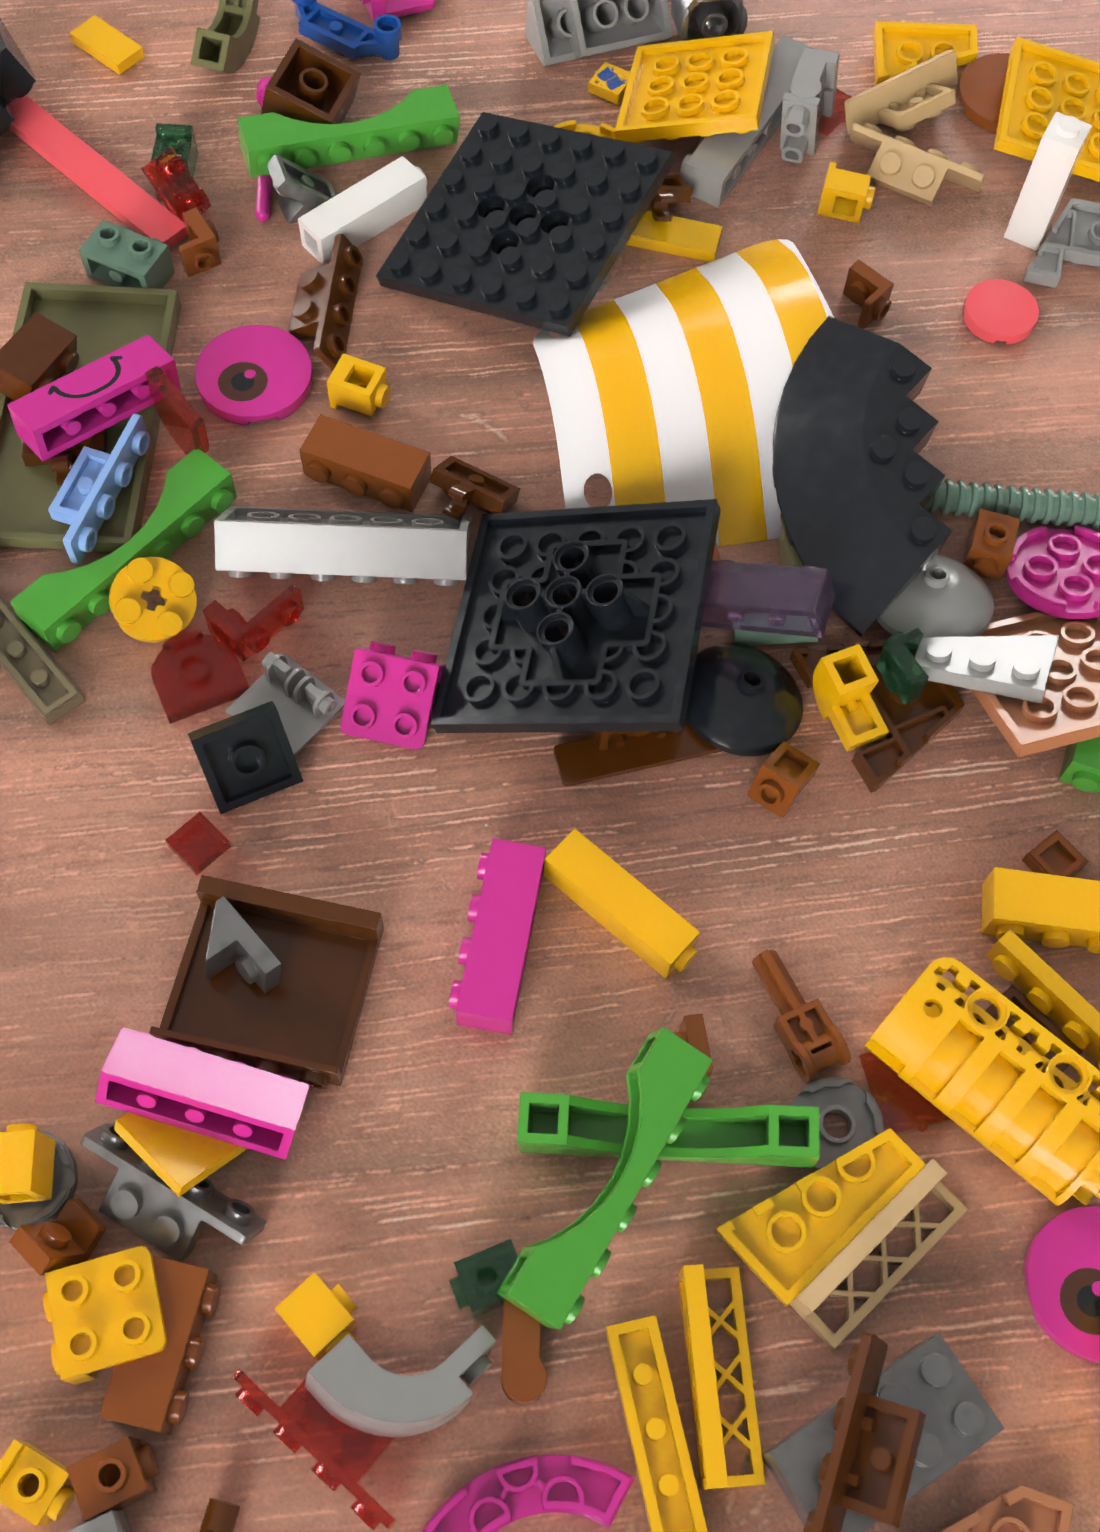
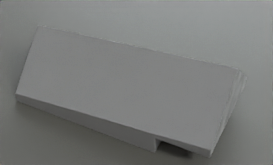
M528 0L525 36L543 66L673 38L667 0Z

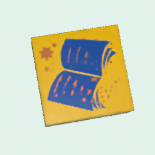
M604 62L588 82V92L618 105L624 98L630 72Z

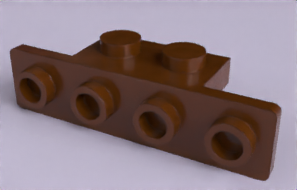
M344 234L335 236L330 263L310 268L300 273L288 331L298 340L316 335L313 348L314 353L332 371L342 354H346L348 337L363 263V257L359 249Z
M685 721L684 731L595 732L594 737L555 745L553 753L562 784L568 787L722 752V750L713 747L703 740Z
M863 1331L860 1343L855 1344L851 1349L848 1359V1374L851 1378L846 1397H842L838 1401L833 1417V1427L836 1431L831 1453H827L821 1462L818 1481L822 1488L816 1510L813 1509L809 1513L803 1532H841L846 1510L899 1528L926 1414L920 1410L876 1397L888 1345L875 1334Z

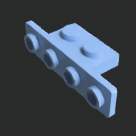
M132 414L111 454L84 446L48 509L53 520L71 525L63 539V544L72 563L80 565L86 553H90L94 549L99 529L104 520H108L112 516L115 509V500L122 487L125 488L130 483L133 467L139 456H143L148 450L150 435L146 430L142 415Z

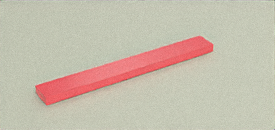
M27 95L22 98L16 97L9 103L15 119L9 130L131 230L151 239H158L168 245L169 249L188 237L186 225L182 220Z

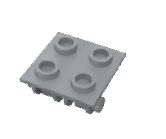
M270 652L262 661L265 673L231 704L225 712L229 716H234L273 701L295 757L344 708L345 700L286 654L279 653L276 655Z

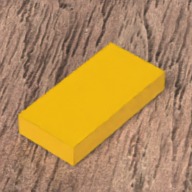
M96 15L69 32L73 44L119 75L145 57L142 46Z

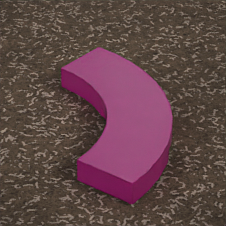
M535 1455L516 1459L496 1466L461 1487L438 1509L422 1532H497L504 1526L524 1517L553 1512L583 1516L610 1528L635 1477L598 1460L575 1455Z

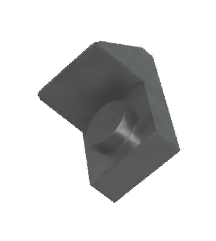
M274 154L266 164L273 180L272 185L280 194L278 202L287 223L298 222L299 217L336 196L331 181L277 154Z
M223 896L215 904L205 962L206 980L235 962L236 968L244 980L249 984L256 982L266 994L280 984L281 962Z

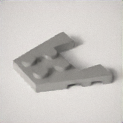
M1071 198L1055 223L1050 235L1040 247L1035 259L1028 266L1023 282L1056 288L1061 278L1063 260L1077 265L1085 264L1100 267V203Z

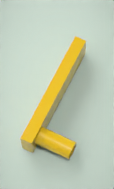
M646 210L626 243L629 246L711 262L715 260L723 226L672 215L671 221L656 222L652 217V211Z

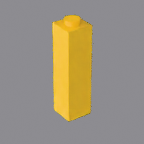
M574 828L545 858L543 876L663 978L667 979L675 969L682 973L698 955L699 951L695 949L700 932L577 829Z

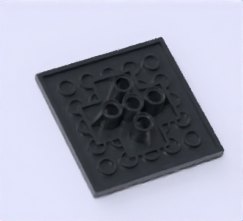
M482 112L378 271L376 277L383 287L570 337L675 163L673 153L669 150Z
M717 499L482 514L430 723L436 733L684 731L721 511Z

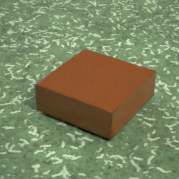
M1058 830L1049 835L1022 859L1033 872L1073 877L1089 862Z

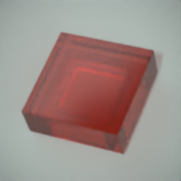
M201 812L197 813L165 840L168 847L196 876L231 847L229 840Z

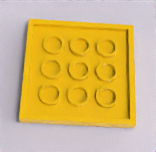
M764 31L637 46L615 127L616 140L637 144L648 140H675L679 137L690 136L709 137L714 134L731 132L742 134L758 130L775 46L774 32Z
M1016 37L1010 50L994 149L1033 161L1042 136L1057 111L1092 125L1072 174L1100 182V62Z

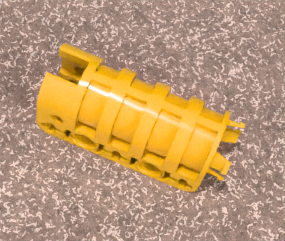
M950 957L934 960L890 1012L864 1047L893 1069L899 1078L920 1093L1056 1206L1063 1204L1071 1196H1074L1083 1206L1088 1205L1093 1194L1100 1199V1071L963 963ZM947 971H949L955 976V978L952 980L951 983L949 980L940 975H943ZM968 986L975 990L969 996L964 993ZM978 1000L991 1002L997 1009L998 1019L993 1018L974 1002ZM928 1002L934 1003L931 1007L925 1005ZM975 1018L980 1019L983 1024L979 1023ZM1008 1018L1015 1021L1010 1028L1005 1025ZM1026 1034L1034 1038L1031 1045L1022 1039ZM1049 1050L1056 1054L1050 1060L1044 1056ZM1060 1063L1073 1066L1078 1072L1079 1083L1074 1082L1055 1066ZM1092 1082L1097 1088L1089 1092L1088 1088Z

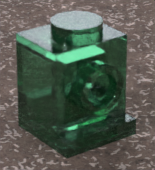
M156 123V139L151 157L156 183L172 184L173 180L181 177L185 183L183 185H192L169 148H173L193 179L198 159L193 126Z

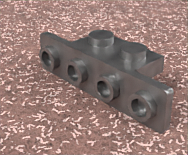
M104 1123L84 1133L80 1144L119 1168L99 1211L177 1261L182 1262L190 1256L205 1223L242 1245H245L262 1232L266 1221L256 1215L254 1209L249 1204L241 1200L231 1199L214 1189V1185L207 1178L178 1197L114 1131L115 1124Z

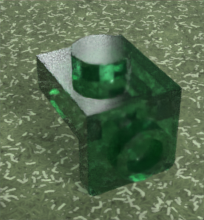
M919 628L906 634L898 632L889 637L882 645L883 650L876 664L888 690L897 694L904 705L919 698L929 678L913 657L924 636Z

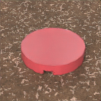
M1003 279L986 280L976 284L968 292L963 306V319L968 329L975 336L993 344L997 340L1006 341L1005 345L1016 344L1025 340L1034 330L1039 316L1037 301L1028 289L1016 282Z

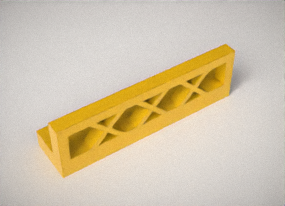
M703 1264L684 1265L678 1272L701 1490L766 1485L739 1266L704 1269ZM705 1281H729L731 1302L720 1316L708 1307ZM731 1311L734 1329L724 1321ZM710 1319L714 1322L712 1327H710ZM719 1327L736 1341L737 1355L726 1370L714 1360L712 1335ZM737 1365H739L740 1382L731 1375ZM716 1372L720 1375L718 1380H716ZM725 1381L734 1387L742 1395L744 1409L732 1425L720 1415L718 1390ZM744 1419L747 1438L737 1430ZM722 1427L727 1431L724 1436L722 1434ZM732 1436L749 1450L751 1474L727 1476L724 1446Z

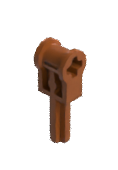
M766 950L757 955L752 960V965L781 1014L775 1021L774 1029L788 1051L799 1076L805 1082H810L815 1079L816 1073L836 1063L841 1066L849 1063L851 1056L847 1043L840 1031L833 1025L819 999L817 998L808 1003L805 1002L776 951Z

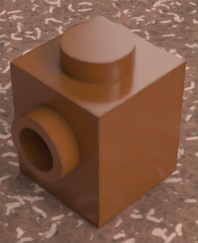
M980 509L969 531L962 563L982 578L1001 580L1013 556L1020 519Z
M130 1436L66 1467L84 1521H91L110 1511H118L157 1491L153 1477L160 1473L157 1459L150 1444L141 1445L140 1439Z

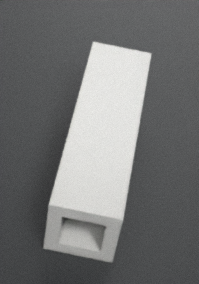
M1056 111L1042 136L1003 238L1033 250H1038L1050 227L1092 127L1091 124Z
M401 156L299 217L298 223L302 246L322 265L330 263L335 236L344 234L356 247L365 243L420 209L427 198L426 187L428 182L424 172L419 167L412 165L404 156Z

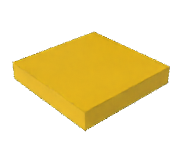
M130 1112L116 1119L114 1131L178 1197L248 1149Z

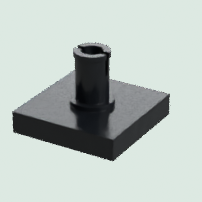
M273 701L187 733L220 814L303 782L278 710Z

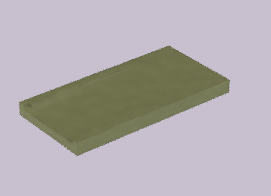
M25 282L13 335L35 312L41 314L77 335L79 362L75 370L147 334L172 357L181 303L178 291L175 289ZM0 393V547L66 550L63 539L71 525L53 520L48 511L61 488L56 483L57 473L52 472L51 464L25 466L21 456L22 439L17 435L7 404L14 400ZM164 399L136 413L142 415L146 430L150 435L149 447L147 452L143 456H139L135 463L131 481L127 487H122L115 500L114 512L108 520H104L98 531L97 542L92 551L113 552L128 542L141 529ZM131 416L107 428L108 454H111Z

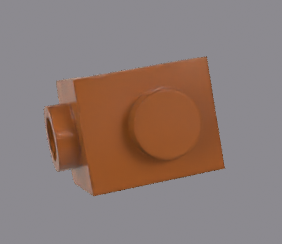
M197 208L183 212L189 242L180 245L179 252L184 271L187 276L191 277L222 264L217 245L219 236L212 221H205Z

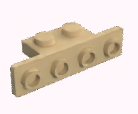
M947 50L847 99L844 103L847 133L850 135V128L853 123L863 125V123L882 124L893 127L895 131H907L914 128L915 123L925 118L936 117L941 114L943 109L955 104V89H951V87L958 83L956 51Z
M853 123L850 128L852 142L877 151L867 175H871L870 182L929 206L933 205L945 179L976 192H980L983 187L984 175L973 164L961 162L960 165L947 160V156L938 150L928 149L926 152L914 147L915 144L908 138L896 136L894 139L882 134L880 128L870 123H863V125Z

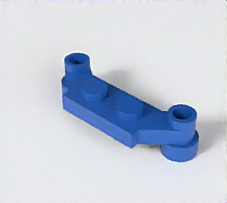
M292 0L295 3L296 16L300 20L298 22L299 34L355 61L361 56L380 55L385 60H394L400 55L399 41L402 38V27L398 17L390 14L381 15L375 19L373 29L318 3L317 0Z

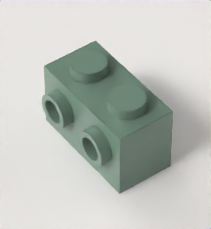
M102 220L79 249L87 277L109 286L163 289L175 273L168 245L158 239H151L133 232L125 226H118L106 220Z

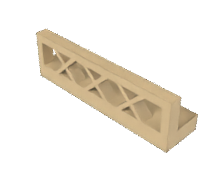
M934 1159L930 1160L789 1304L831 1350H834L968 1211V1208L941 1182L947 1172ZM930 1191L951 1211L940 1223L920 1222L919 1202ZM911 1211V1221H902ZM893 1229L912 1230L913 1251L908 1257L887 1256L886 1236ZM921 1230L932 1231L921 1242ZM878 1245L879 1256L869 1255ZM860 1263H879L880 1286L874 1292L853 1291V1270ZM888 1264H898L899 1266L888 1276ZM845 1279V1290H835ZM827 1297L845 1298L846 1321L833 1333L814 1310ZM854 1299H866L854 1312Z

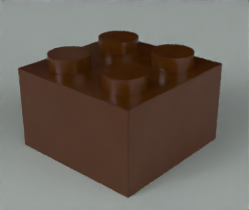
M295 38L265 87L261 114L274 112L291 119L309 123L341 124L354 102L361 73Z

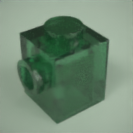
M511 1239L454 1262L457 1277L450 1279L449 1283L459 1310L469 1306L472 1317L475 1318L504 1306V1300L506 1299L498 1295L497 1292L518 1258Z

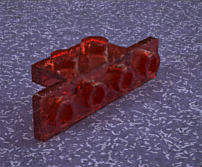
M239 1368L232 1376L242 1386L236 1392V1397L256 1416H259L265 1409L279 1423L273 1430V1433L295 1454L303 1446L317 1460L311 1470L331 1490L335 1492L342 1484L357 1499L350 1508L372 1530H375L380 1522L387 1529H391L398 1519L360 1481L395 1438L364 1433L336 1419L305 1388L306 1378L285 1403L280 1406L249 1374Z

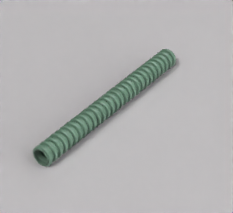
M946 479L940 484L934 497L924 507L931 514H935L937 510H940L942 515H947L951 511L954 516H960L961 513H965L966 517L971 518L974 514H978L980 509L1019 518L1020 522L1026 519L1028 523L1032 524L1039 520V523L1042 525H1046L1051 521L1054 526H1059L1063 522L1066 527H1072L1074 524L1082 527L1088 525L1093 530L1100 526V493H1096L1091 497L1090 493L1083 492L1079 496L1076 491H1070L1066 494L1064 490H1058L1056 493H1053L1052 489L1046 488L1041 492L1038 487H1033L1029 491L1026 486H1021L1017 490L1014 485H1008L1006 488H1003L1002 484H995L994 487H991L990 483L984 482L981 486H978L976 481H971L969 485H966L964 480H958L955 484L952 479Z

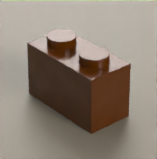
M35 312L0 349V393L15 401L63 377L64 374L73 372L79 362L77 335Z

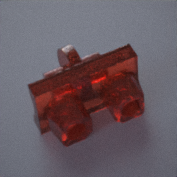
M169 147L152 161L141 167V170L156 190L155 197L159 202L163 201L168 210L185 223L183 212L197 208L200 214H202L211 207V204L203 189L199 188L187 170L188 166L182 157L176 153L173 147Z

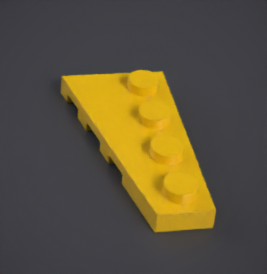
M889 1128L837 1158L835 1161L802 1178L795 1184L755 1205L736 1218L722 1224L715 1231L786 1307L926 1164Z

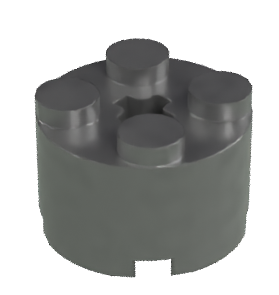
M672 0L671 2L672 19L682 41L745 33L748 15L742 0Z

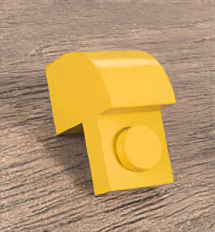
M860 643L822 657L813 673L814 695L820 714L824 721L831 720L846 752L885 738L889 732L870 695L879 680Z

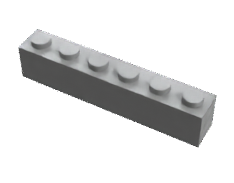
M784 35L775 44L758 130L742 134L731 132L714 134L709 137L701 136L697 149L693 154L688 153L680 168V174L683 175V179L692 187V197L717 208L722 205L781 124L783 96L785 92H790V85L804 48L812 47Z

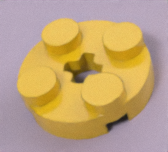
M160 557L136 558L121 569L112 582L109 591V606L121 629L130 637L149 643L165 641L175 637L191 622L197 605L195 584L193 578L188 573L184 572L180 566L170 560ZM152 589L158 590L160 597L165 600L164 606L157 605L154 611L147 609V601L141 599L143 592L150 593Z

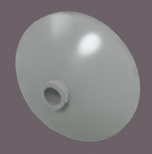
M936 555L878 618L877 622L895 637L918 646L922 637H976L983 634L990 624L994 611V600L987 584L971 568L954 559Z

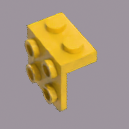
M137 1246L45 1273L47 1291L43 1292V1305L47 1320L50 1323L52 1322L55 1343L51 1344V1359L55 1373L60 1375L61 1380L74 1385L97 1379L96 1371L161 1352L166 1347L167 1336L152 1253L146 1247Z

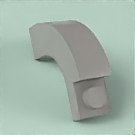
M481 1325L438 1367L423 1374L399 1375L378 1366L348 1334L308 1370L304 1386L327 1412L351 1428L384 1437L418 1435L444 1425L466 1408L474 1393L463 1380L471 1386L491 1366L492 1362L488 1355L496 1340Z

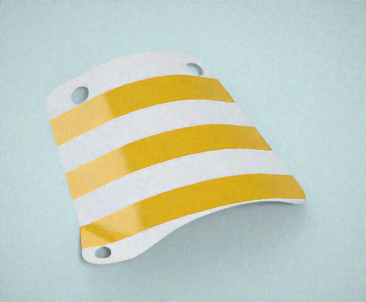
M787 239L761 242L585 311L570 337L550 336L551 332L542 330L534 337L533 346L543 372L553 416L566 509L590 507L584 496L586 480L593 474H602L609 480L612 487V499L608 506L717 499L721 509L716 535L717 547L779 539L782 525L781 511L778 505L776 488L773 485L772 444L775 417L783 388L795 361L810 337L827 317H833L817 282L793 242Z

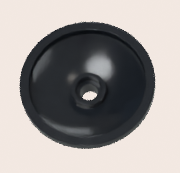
M741 644L714 645L697 653L686 721L703 740L724 752L752 757L770 754L783 741L788 743L801 723L803 701L796 681L779 661L759 649Z

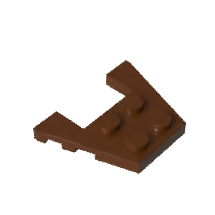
M901 639L870 641L867 646H861L879 680L870 695L889 730L886 735L887 740L855 753L852 759V763L871 793L877 791L962 711L965 705L952 685L911 677L912 664L919 646ZM844 644L828 645L825 650L808 651V647L796 648L792 650L790 660L807 688L813 687V673L820 659L846 649Z

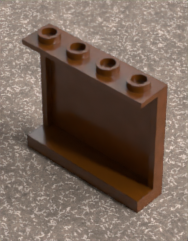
M201 875L196 890L201 903L160 1027L151 1026L149 1034L182 1046L194 1047L202 1052L231 1061L243 1062L248 1066L273 1074L281 1075L282 1073L300 1077L299 1082L309 1084L312 1088L326 1089L328 1084L341 1086L384 930L381 913ZM223 896L281 962L280 984L266 994L256 982L249 984L244 980L237 970L235 962L206 980L205 962L215 904Z

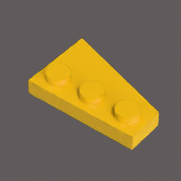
M875 21L873 28L875 86L947 50L956 51L957 67L970 64L976 60L978 55L977 25Z

